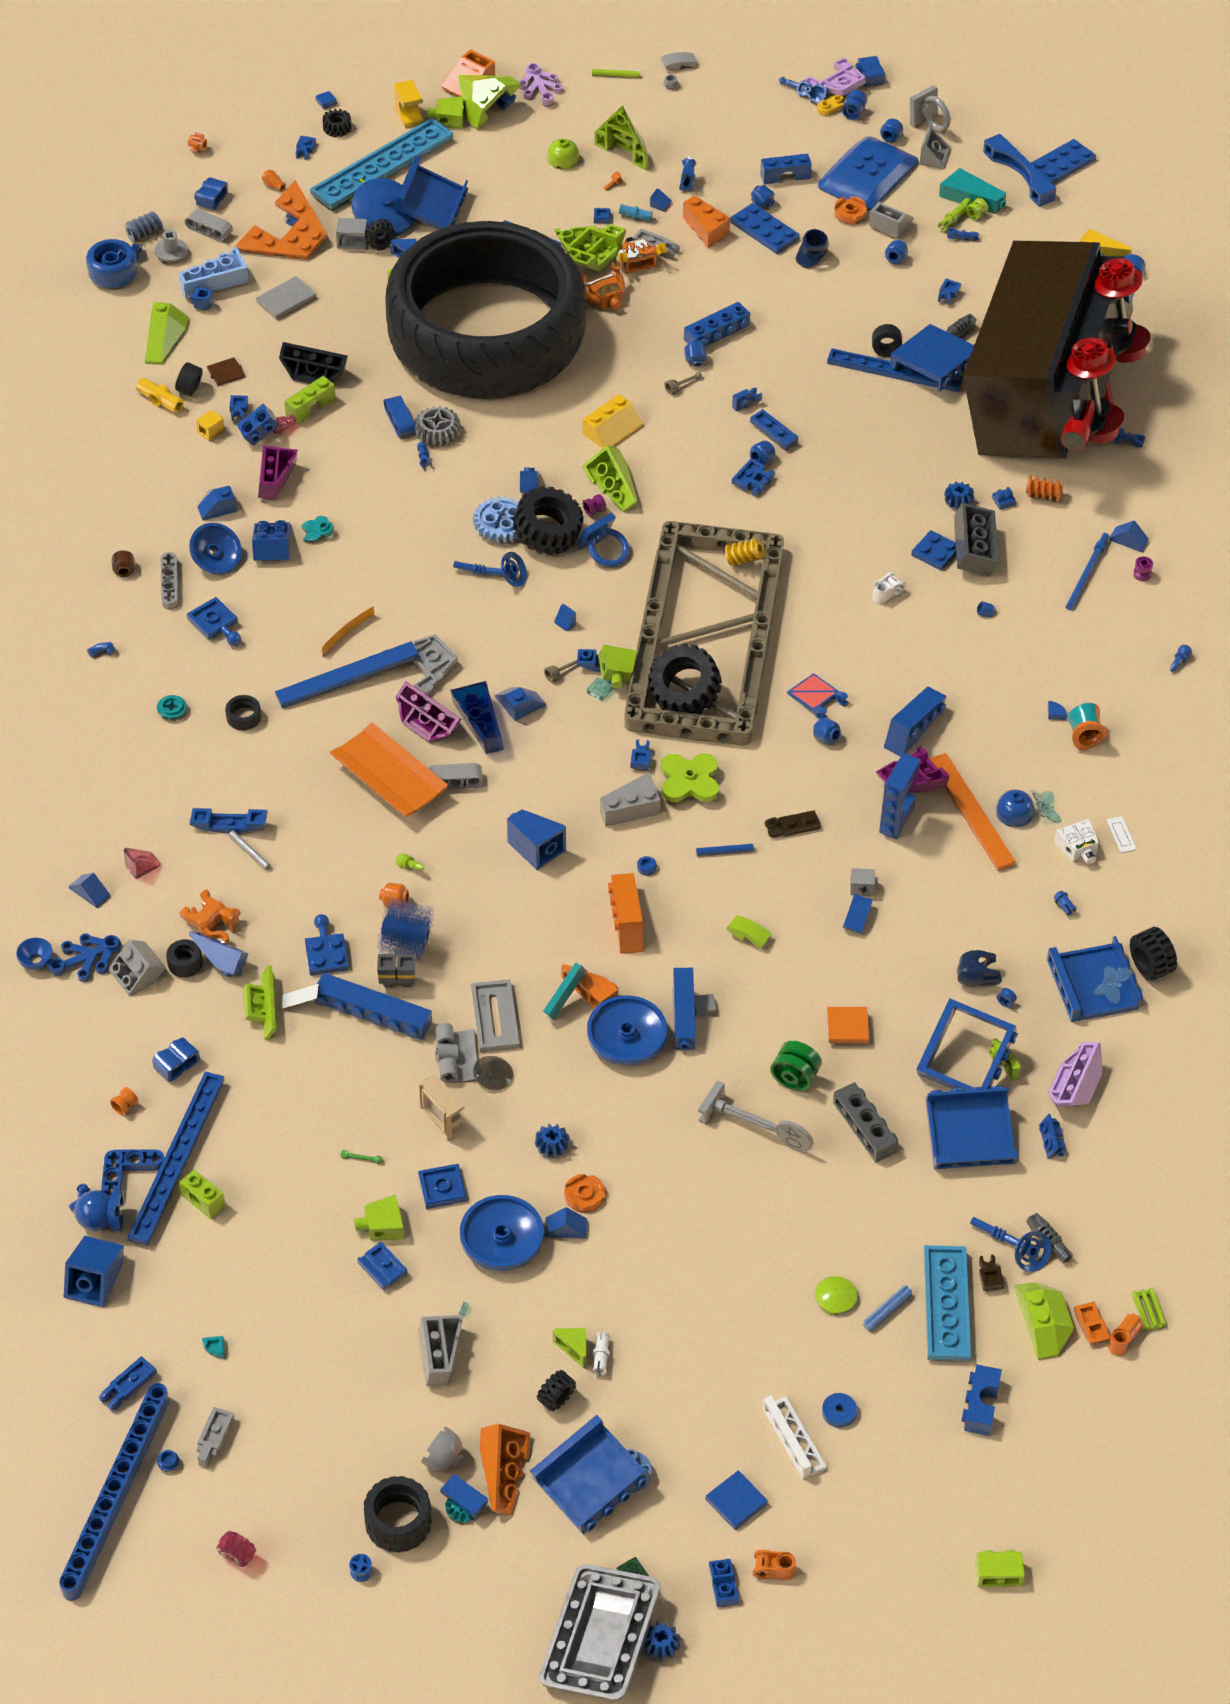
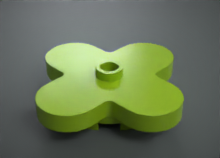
M707 753L699 754L690 761L678 754H668L661 760V771L668 777L662 785L663 797L670 802H680L686 799V797H695V799L697 798L703 802L715 800L719 794V785L711 777L717 771V759Z

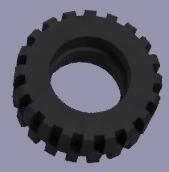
M545 486L538 487V489L534 488L520 498L513 517V529L516 536L521 538V543L527 545L530 550L533 551L534 549L538 551L537 553H547V555H553V553L560 554L563 551H568L576 543L583 526V511L581 507H578L579 503L576 499L573 500L569 493H564V490H556L550 486L548 488H545ZM536 516H549L555 519L560 526L547 525Z
M681 644V647L677 645L671 646L672 649L669 651L667 649L662 652L663 655L661 657L657 656L655 659L656 663L650 667L651 673L648 674L650 691L662 710L702 714V710L712 707L711 702H716L718 699L717 693L721 692L722 687L720 684L722 683L720 671L712 656L705 649H699L697 645L693 644L691 647L688 644ZM685 669H694L701 673L700 680L693 689L683 693H676L669 689L671 680L678 672Z

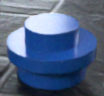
M172 1450L161 1452L157 1458L158 1467L165 1472L175 1470L179 1465L178 1455Z

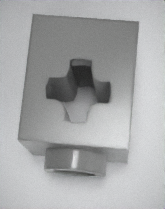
M852 868L850 895L873 896L874 889H878V877H875V869Z

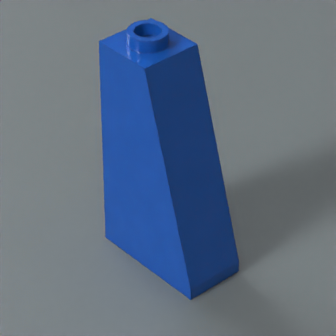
M693 967L673 968L672 994L675 1049H695Z

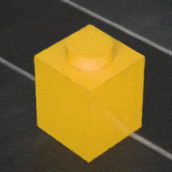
M212 410L196 420L197 433L208 441L224 431L223 417Z

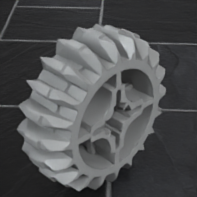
M433 406L431 409L427 407L425 411L421 410V413L417 414L414 421L417 438L421 439L422 442H426L427 445L433 444L435 446L440 444L442 446L443 443L448 445L449 441L454 442V439L458 438L461 430L457 413H454L453 409L448 410L447 407L441 408L439 406L435 408Z

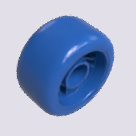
M106 239L99 241L87 252L86 265L89 278L100 287H123L130 283L137 274L135 251L130 244L122 240Z

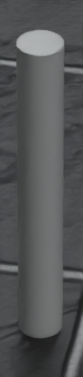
M234 830L229 833V837L265 870L271 867V864Z

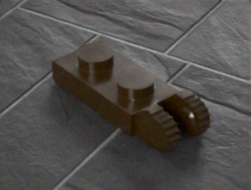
M815 810L779 818L773 817L767 819L764 823L765 827L771 828L768 830L770 837L789 836L820 829V822Z

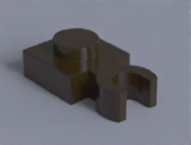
M993 1254L990 1257V1262H985L983 1256H980L979 1265L982 1268L979 1269V1277L983 1291L1004 1289L1005 1284L1000 1266L994 1267L996 1258Z

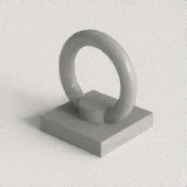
M933 85L910 97V125L916 127L927 121L934 130L944 132L949 128L951 118L947 106L938 97V88ZM938 106L944 115V124L942 126L933 120V117L938 115Z

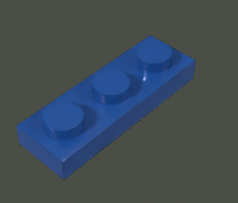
M762 409L750 417V422L784 449L798 442V436L765 410Z

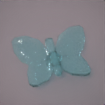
M1031 790L1037 801L1036 805L1038 806L1039 815L1047 817L1055 823H1060V816L1056 811L1052 810L1054 806L1049 805L1053 802V793L1046 791L1039 794L1035 790Z
M1106 966L1104 969L1105 978L1102 979L1103 983L1098 985L1093 993L1095 995L1105 994L1110 1002L1117 1004L1120 1000V990L1117 987H1122V983L1119 982L1129 979L1133 971L1129 968L1115 970L1113 967Z

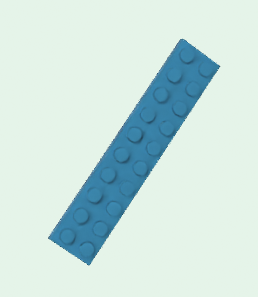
M431 118L310 188V194L332 210L354 196L357 188L363 184L359 181L360 178L365 182L376 178H386L412 163L415 155L422 157L451 140L453 132Z

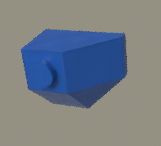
M230 485L211 489L207 492L197 506L202 521L236 512L235 496Z
M511 687L495 695V698L514 721L546 706V703L537 692L522 687Z

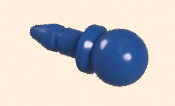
M1181 645L1178 648L1175 660L1170 667L1171 672L1176 670L1181 663L1186 662L1192 655L1190 646Z

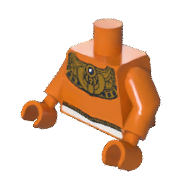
M621 261L617 262L618 268L614 266V262L611 264V270L616 275L611 273L585 283L587 277L585 274H581L584 281L587 303L596 305L601 310L609 307L618 310L621 307L622 296L625 293V282L622 273H620Z

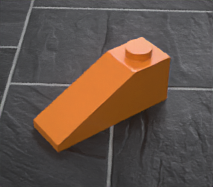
M566 964L561 966V978L563 980L572 966ZM587 971L574 989L594 1008L603 1001L618 996L619 991L615 983L610 982L603 976Z

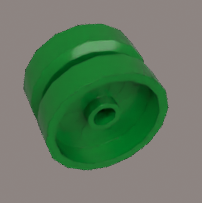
M799 1041L784 1042L779 1050L778 1056L770 1067V1071L774 1079L784 1087L794 1091H805L809 1089L822 1065V1059L807 1044Z

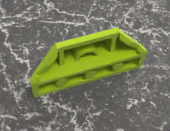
M1037 1282L1014 1285L1037 1360L1059 1356L1074 1330L1062 1292Z

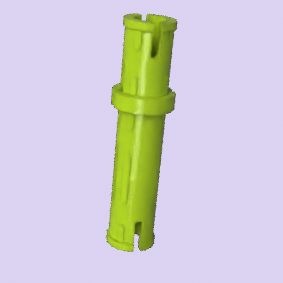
M965 198L952 212L945 215V218L938 223V228L943 225L940 231H946L947 228L957 222V219L966 212V207L973 203L971 201L967 204L971 199Z

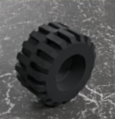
M1154 926L1132 936L1130 939L1131 956L1137 969L1146 979L1153 981L1176 970L1177 955L1174 946L1162 929Z

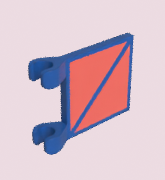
M814 673L787 691L789 696L812 711L818 719L827 718L825 715L827 710L822 706L833 698L841 706L848 703L845 700L848 698L845 692L838 691Z

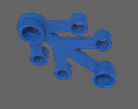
M88 933L80 935L81 945L65 941L61 945L64 954H71L72 952L80 954L64 961L60 958H53L48 964L50 973L60 976L66 968L85 961L77 975L79 981L87 982L90 979L89 971L96 956L103 953L101 960L96 963L95 967L98 974H105L108 971L107 964L111 955L121 949V941L115 935H108L102 939L93 937ZM91 944L97 945V947L90 948L87 946H90Z

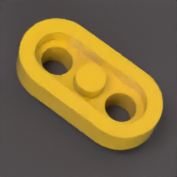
M835 95L820 101L817 104V113L822 116H828L842 110L846 99L841 95Z

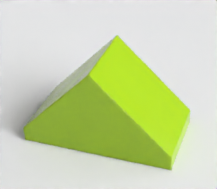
M555 1328L553 1330V1343L584 1368L586 1366V1328Z

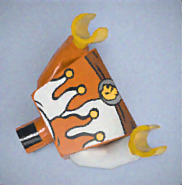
M628 237L625 243L622 244V250L618 252L616 262L621 261L622 264L624 263L627 274L656 267V256L667 252L666 245L661 243L654 247L648 244L645 239L634 240L633 237Z

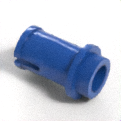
M1061 890L1054 895L1055 903L1061 906L1067 916L1073 914L1071 910L1073 912L1077 910V907L1068 898L1067 892Z

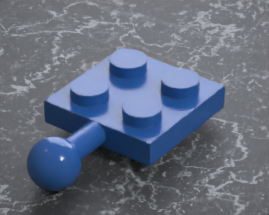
M217 597L187 613V619L208 639L222 632L227 637L229 645L237 646L241 642L240 634L231 632L228 629L238 622L237 616Z
M324 914L317 915L314 919V925L319 929L320 936L305 938L310 975L349 970L344 933L328 935L329 918Z

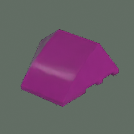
M921 745L917 747V751L911 754V756L921 759L920 768L908 793L928 792L946 787L949 781V774L942 767L938 769L929 760L927 751ZM893 761L876 771L877 776L884 783L888 780L898 761Z

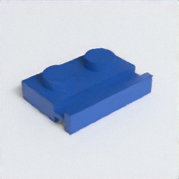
M382 1242L365 1252L364 1256L357 1258L358 1264L382 1290H385L388 1285H392L408 1274L407 1268Z

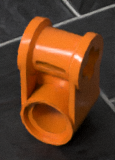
M769 1550L755 1551L754 1577L790 1580L794 1577L796 1573V1559L793 1554ZM789 1564L790 1567L783 1568L781 1565Z

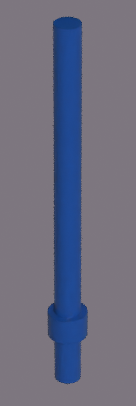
M1103 533L1100 540L1096 542L1094 552L1066 605V609H1073L1100 554L1106 548L1109 534Z

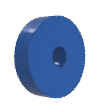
M834 1393L824 1400L822 1416L829 1425L843 1428L854 1422L857 1414V1405L852 1397L844 1393ZM836 1409H842L843 1411L838 1412Z

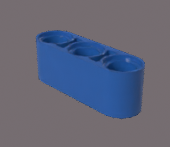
M401 395L384 399L385 411L397 436L402 437L416 433L414 421Z

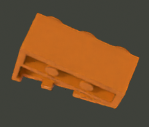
M695 195L683 202V219L692 230L698 233L699 239L705 242L707 248L730 233V217Z

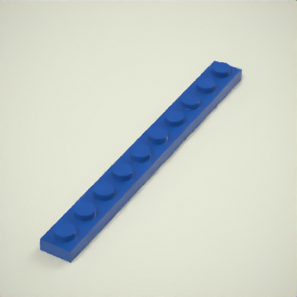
M204 1072L128 1235L129 1241L146 1246L149 1245L225 1081L224 1076Z

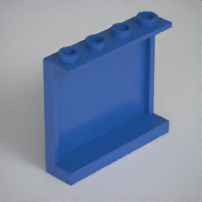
M415 155L393 208L438 230L454 225L456 221L454 217L457 218L460 211L458 207H461L464 201L462 196L465 197L469 189L466 187L468 180L461 186L420 166L421 157Z
M929 324L891 353L890 367L897 369L903 364L939 382L938 391L940 392L964 373L974 345Z
M1113 936L1112 944L1059 953L1057 947L1049 948L1047 962L1071 1022L1139 1009L1140 1002L1143 1000L1142 991L1136 986V977L1130 971L1129 960L1125 958L1123 945L1118 942L1116 936Z
M993 1086L991 1089L974 1087L964 1091L961 1088H956L949 1092L933 1090L927 1094L925 1101L934 1169L1016 1163L1018 1153L1014 1149L1007 1096L1009 1088H1003V1086Z
M595 1415L530 1470L533 1480L582 1534L593 1530L600 1519L609 1516L620 1502L624 1503L627 1501L631 1493L637 1488H642L646 1485L650 1478L647 1468H643L604 1426L602 1419L598 1415Z

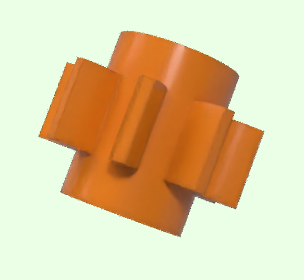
M195 132L194 135L189 136L188 146L191 147L190 151L200 153L201 150L204 151L208 142L207 139H204L205 135Z

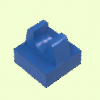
M1007 487L1005 490L999 489L997 492L992 493V499L999 510L1016 504V499L1010 487Z

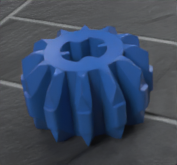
M956 481L954 484L949 483L944 493L945 503L949 505V508L955 507V510L962 503L971 505L974 501L973 488L969 484H964L963 481L961 483Z
M550 1123L547 1125V1128L541 1126L540 1131H537L535 1135V1146L538 1148L539 1154L545 1153L546 1158L549 1155H553L556 1158L557 1154L563 1156L564 1150H568L569 1135L566 1133L565 1127L559 1128L558 1123L554 1127Z
M659 1621L656 1622L655 1627L650 1625L643 1648H646L647 1656L653 1654L654 1660L661 1656L663 1661H665L667 1655L673 1658L675 1651L679 1650L680 1644L678 1642L680 1641V1635L676 1633L675 1626L668 1628V1622H665L663 1626L660 1625Z

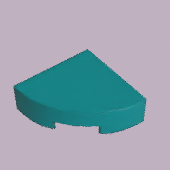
M223 1336L202 1338L203 1347L207 1353L216 1358H225Z

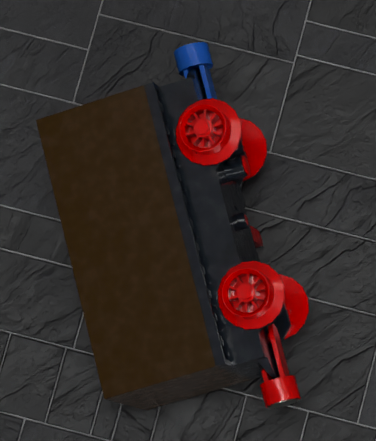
M1013 240L963 374L978 455L1066 459L1069 450L1080 451L1088 447L1089 441L1098 444L1107 443L1118 436L1119 428L1124 423L1125 414L1120 407L1113 404L1110 384L1111 371L1116 361L1132 363L1141 359L1151 339L1148 329L1136 324L1131 319L1133 296L1142 285L1143 274L1146 268V263L1140 256L1134 254L1102 256L1100 242Z

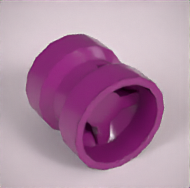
M601 494L593 496L592 499L587 498L582 502L584 511L588 516L595 515L597 511L602 512L606 510V502Z
M1146 556L1136 559L1133 572L1136 580L1147 581L1150 579L1153 568L1152 559Z

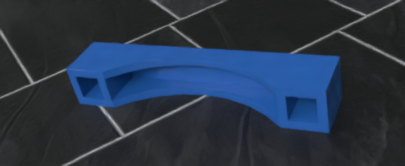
M997 134L984 140L983 153L991 161L1001 163L1017 171L1026 180L1029 186L1030 199L1038 207L1055 201V185L1040 173L1001 134Z

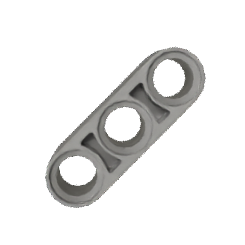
M195 209L185 219V225L190 230L218 242H222L233 231V227L228 221L200 209Z
M477 763L433 765L428 768L448 784L445 790L478 788L483 784L482 767Z

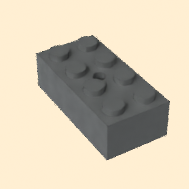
M962 503L954 515L957 569L991 576L999 563L995 511Z

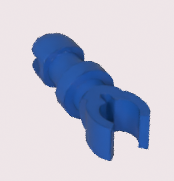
M949 228L947 231L948 239L961 238V240H964L966 238L974 241L979 239L978 232H965V230L959 231L953 228Z
M419 442L417 449L419 451L420 466L426 470V462L430 466H432V462L429 459L428 451H426V444Z

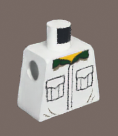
M1089 819L1056 830L1054 843L1071 861L1076 862L1084 859L1088 865L1096 861L1095 854L1097 853L1099 843Z

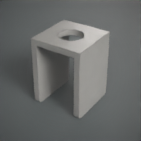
M338 218L336 228L337 248L365 250L367 244L365 237L367 220Z

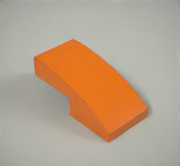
M1095 1301L1073 1308L1081 1330L1090 1345L1110 1340L1104 1319L1100 1318Z

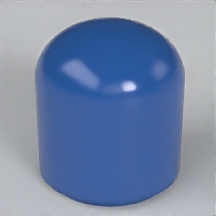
M981 601L977 606V614L980 616L992 617L995 613V606L991 603Z

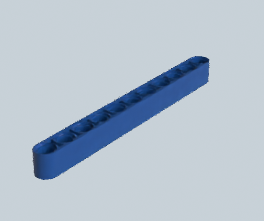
M155 1383L149 1387L60 1577L59 1584L62 1596L67 1600H76L82 1594L169 1405L167 1388L162 1383ZM140 1432H145L143 1435H137ZM133 1450H134V1451H137V1452H135V1453H133V1454H129V1452H131V1451H133ZM123 1469H128V1471L124 1473L120 1472ZM114 1488H120L118 1491H111ZM105 1507H111L109 1510H102ZM102 1526V1528L94 1530L95 1527ZM89 1545H92V1546H93V1547L90 1548V1549H84L86 1546H89ZM84 1565V1567L76 1569V1566ZM70 1584H75L73 1588H66Z

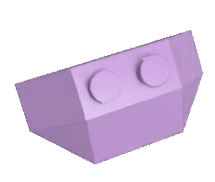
M1100 1042L1081 1043L1078 1046L1079 1049L1072 1052L1061 1063L1048 1092L1056 1106L1090 1103L1103 1073Z

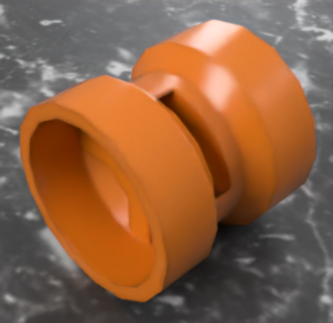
M124 1087L120 1091L119 1096H114L110 1100V1105L118 1114L123 1116L129 1111V1107L136 1105L139 1100L131 1089Z

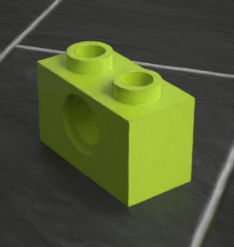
M195 1169L179 1182L181 1196L209 1219L213 1218L225 1207L224 1193Z

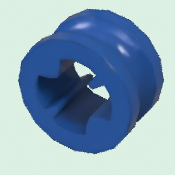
M1003 988L1001 993L997 995V1000L1002 1006L1010 1008L1017 1000V996L1011 989Z

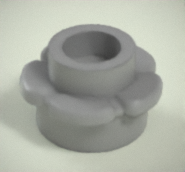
M669 74L665 76L663 84L667 88L673 89L675 86H678L679 81H677L676 75Z

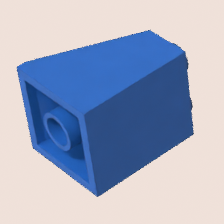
M521 809L507 818V842L538 870L566 851V826Z
M84 1236L65 1262L63 1297L104 1307L123 1264L124 1245Z

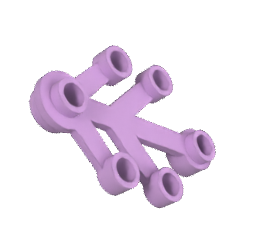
M537 63L528 64L526 76L519 81L522 85L519 89L524 90L523 98L526 100L532 99L533 92L538 87L541 93V102L544 106H551L554 102V94L547 92L545 86L552 88L556 94L562 93L563 86L557 83L558 76L556 74L542 71ZM533 77L534 81H533L532 84L528 87V82H529V81L531 80V78Z

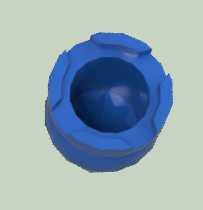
M99 1190L84 1193L78 1198L74 1208L78 1224L84 1229L94 1232L102 1231L108 1226L111 1227L112 1232L122 1231L124 1215H120V1205H124L123 1191L113 1190L110 1196L104 1191Z

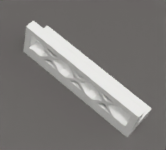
M772 1395L764 1398L763 1411L802 1479L826 1470L824 1461L787 1397L785 1396L774 1401ZM784 1405L786 1407V1416L782 1415L778 1408L779 1406ZM788 1423L797 1426L796 1434L792 1432ZM797 1440L806 1442L808 1446L806 1451L802 1450ZM808 1458L816 1460L818 1466L812 1468Z

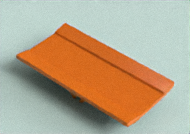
M373 722L341 747L330 751V755L405 818L417 812L448 787V784Z

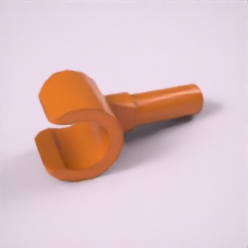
M618 171L614 172L611 177L613 180L604 189L607 190L614 184H621L622 175Z

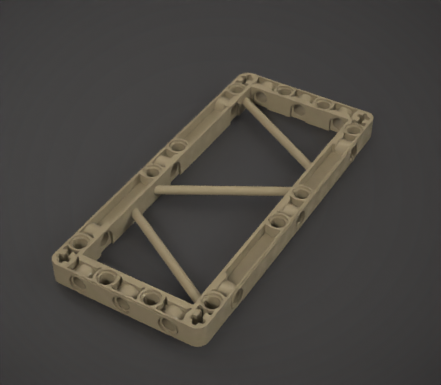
M667 521L663 524L625 707L624 727L628 731L734 745H748L751 742L780 580L784 550V538L782 535L676 521ZM752 538H755L757 542L761 540L765 546V558L763 560L758 591L682 546L711 551H725L726 545L732 546L733 543L738 545L740 541L744 543L745 540L751 542ZM676 552L757 599L753 614L659 640L660 626H662ZM753 621L737 713L718 701H712V707L730 718L645 708L646 695L649 692L650 683L648 674L651 673V665L655 664L657 648ZM674 676L671 682L686 691L694 688L677 676Z

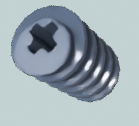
M153 211L149 212V214H144L143 217L139 216L137 219H132V221H128L125 224L127 235L132 242L135 241L134 236L139 240L140 234L143 237H146V232L151 235V229L157 232V226L160 230L163 229L159 216Z

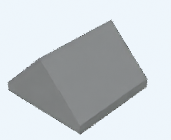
M931 125L928 126L921 146L919 165L942 169L945 166L951 147Z

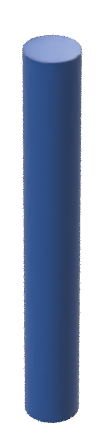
M752 843L696 848V856L754 851V846Z

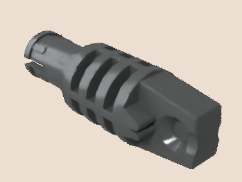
M970 313L950 325L946 332L961 337L976 324L977 319Z
M1038 1213L1028 1217L1026 1223L1030 1229L1046 1234L1051 1242V1251L1063 1263L1068 1262L1073 1257V1253L1062 1243V1237Z

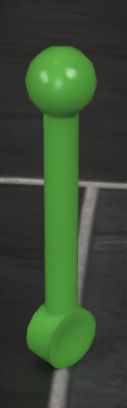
M343 1150L340 1153L342 1159L351 1157L375 1161L377 1164L382 1162L381 1156L372 1157L351 1154L347 1150Z

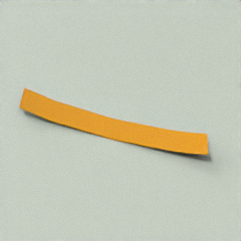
M374 606L365 610L338 630L323 645L322 657L346 633L374 616Z

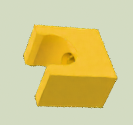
M413 79L394 83L395 110L404 128L422 124L423 117L419 111L418 104L423 103V99Z

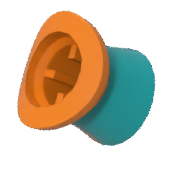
M1083 703L1068 713L1067 721L1074 730L1072 741L1077 749H1090L1108 735L1107 727L1100 722V708L1098 705Z

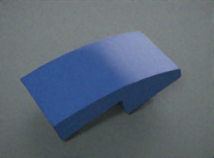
M578 649L577 665L588 670L601 672L599 654H597L596 649Z
M854 894L842 928L861 934L873 900Z
M731 1559L709 1561L716 1607L739 1604Z

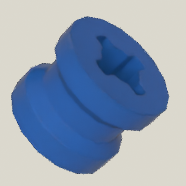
M356 1554L351 1558L349 1562L351 1577L358 1582L367 1581L372 1575L371 1559L365 1554Z

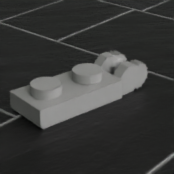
M640 229L634 236V240L645 239L648 244L654 247L665 243L667 252L662 254L666 258H673L675 253L680 250L678 244L643 229Z

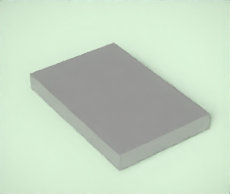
M295 276L256 297V302L277 320L315 299L316 293Z

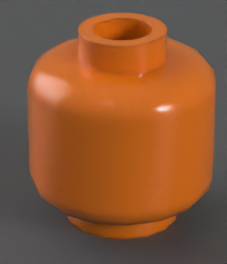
M387 883L384 889L380 890L379 899L382 900L383 905L387 908L388 905L393 908L390 901L392 904L394 901L395 906L398 905V902L400 906L402 903L404 907V904L406 905L409 901V890L403 884Z

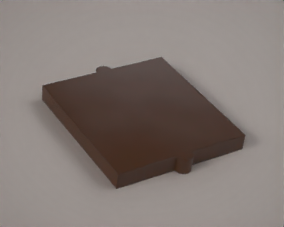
M235 357L207 366L210 377L214 379L217 386L245 377L242 367L238 364Z

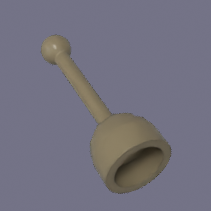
M697 372L694 376L679 382L674 379L668 380L664 383L665 390L668 394H673L678 391L679 385L695 378L700 379L702 374Z
M577 660L560 668L556 666L545 668V677L550 682L556 680L560 675V671L577 664Z

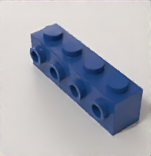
M738 301L684 327V341L687 343L691 340H700L705 346H708L749 326L750 312Z

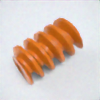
M1029 475L1026 493L1028 492L1029 497H1032L1035 493L1037 499L1042 494L1043 500L1049 495L1050 501L1056 497V501L1059 502L1062 497L1064 482L1060 485V481L1057 479L1056 483L1053 484V479L1050 478L1049 482L1046 483L1045 477L1039 481V476L1032 480V475Z

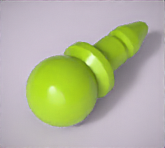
M401 853L396 858V864L400 868L407 870L412 868L416 870L425 869L421 863L416 862L413 857L406 853Z

